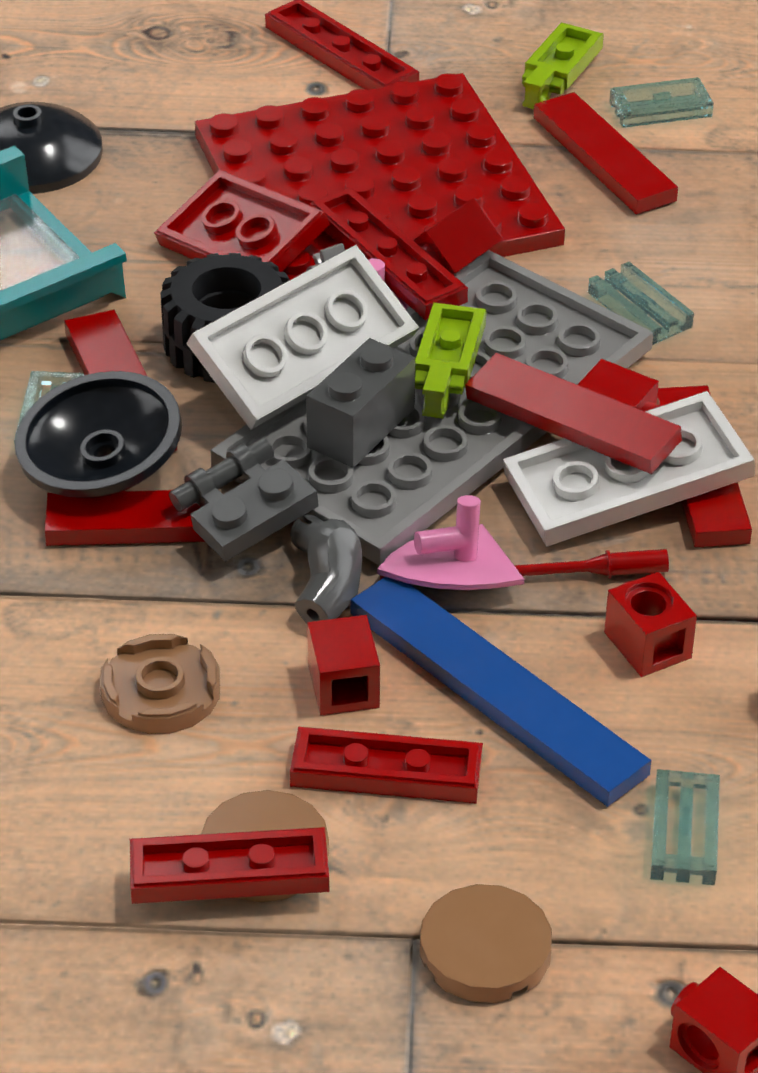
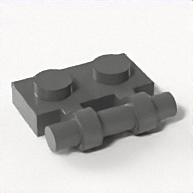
M261 438L249 446L242 443L227 451V459L206 471L203 468L196 469L184 477V484L169 492V498L173 506L180 512L195 503L201 507L190 514L193 530L225 562L319 506L317 490L284 459L266 470L261 466V464L274 457V450L265 438ZM237 478L242 482V484L225 494L218 490Z

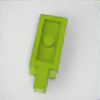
M561 22L525 62V73L522 76V84L525 87V99L522 102V106L534 109V104L549 100L551 93L563 94L564 90H567L603 49L604 34Z
M433 303L415 359V389H422V394L424 395L422 416L444 419L450 393L463 395L465 384L470 380L486 326V309Z

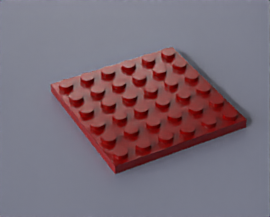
M446 73L436 78L415 82L401 81L392 86L370 90L356 89L347 94L325 98L311 97L303 102L281 106L267 105L253 111L236 114L222 113L212 118L195 121V137L214 174L222 170L307 205L351 187L413 241L474 197L503 238V240L490 248V251L506 257L564 245V226L463 73ZM323 231L282 272H285L290 280L305 273L308 267L316 265L312 257L313 254L319 253L320 250L337 245L338 243Z

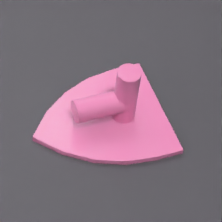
M464 495L457 499L456 526L415 532L414 540L407 542L392 552L377 569V574L408 584L437 589L479 590L524 584L523 576L483 524L479 525L481 500L472 495Z

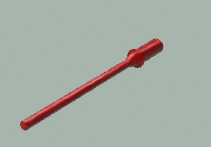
M667 549L610 553L609 550H606L605 554L589 560L514 566L522 576L591 572L605 575L608 579H611L612 576L668 572L669 557Z

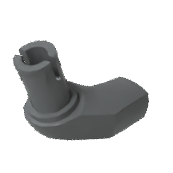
M304 515L305 522L309 523V525L297 519L291 528L290 536L295 547L308 553L311 578L294 604L298 614L307 624V622L338 618L351 603L350 599L358 595L362 568V548L355 530L344 520L330 519L323 522L314 515Z

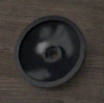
M20 102L0 107V151L16 146L25 155L29 191L32 194L55 191L73 185L87 177L99 164L103 153L101 133L92 121L79 112L62 105L45 102Z
M123 371L88 374L55 387L39 398L28 409L16 432V456L27 478L48 492L74 498L109 496L140 484L166 463L180 440L182 419L178 404L171 392L164 385L150 377Z

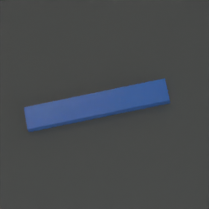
M384 577L350 599V614L352 616L367 615L372 631L607 807L650 775L651 759L412 585Z

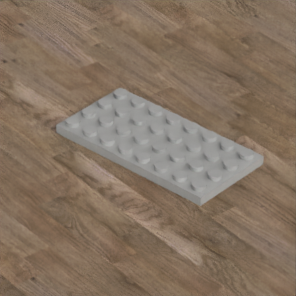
M490 250L454 274L456 278L468 287V302L460 306L486 309V326L470 379L495 353H499L578 384L600 359L628 368L652 349V331ZM408 307L406 311L418 325L419 329L411 339L398 345L395 349L416 357L428 319L424 320L411 307ZM464 388L463 395L450 393L444 419L422 416L424 395L422 394V389H415L414 410L352 468L307 448L306 399L252 430L246 424L211 449V467L227 459V451L242 443L249 446L261 438L267 439L274 450V457L261 464V466L266 470L284 459L317 490L319 506L305 515H314L323 522L330 519L344 520L355 530L359 537L362 556L380 566L392 552L407 542L412 541L415 532L426 530L456 506L459 497L471 494L504 467V458L522 453L545 435L547 431L467 399L466 388ZM238 478L234 480L242 484V482ZM301 516L299 519L305 522L304 517Z

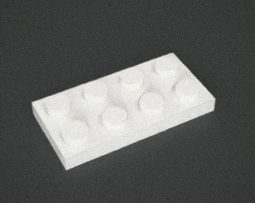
M355 245L195 331L190 336L187 345L250 430L306 399V396L369 338L395 348L411 339L419 327L358 246Z
M706 391L645 411L681 426L682 441L652 474L567 439H561L504 458L503 464L507 480L547 547L754 477L755 459L709 392Z

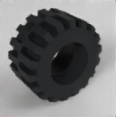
M229 253V255L209 254L206 258H194L187 261V266L175 268L171 272V277L165 278L162 284V291L160 292L163 346L166 356L170 357V363L175 368H184V374L190 377L200 376L204 378V381L215 383L187 345L192 333L290 281V278L285 272H279V267L272 262H262V258L253 255L248 257L241 256V253Z

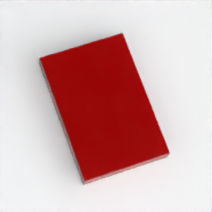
M219 170L170 216L154 234L160 246L190 259L206 258L209 254L215 253L219 255L241 253V256L248 257L253 255L262 258V262H272L279 267V272H282L330 224L325 212Z

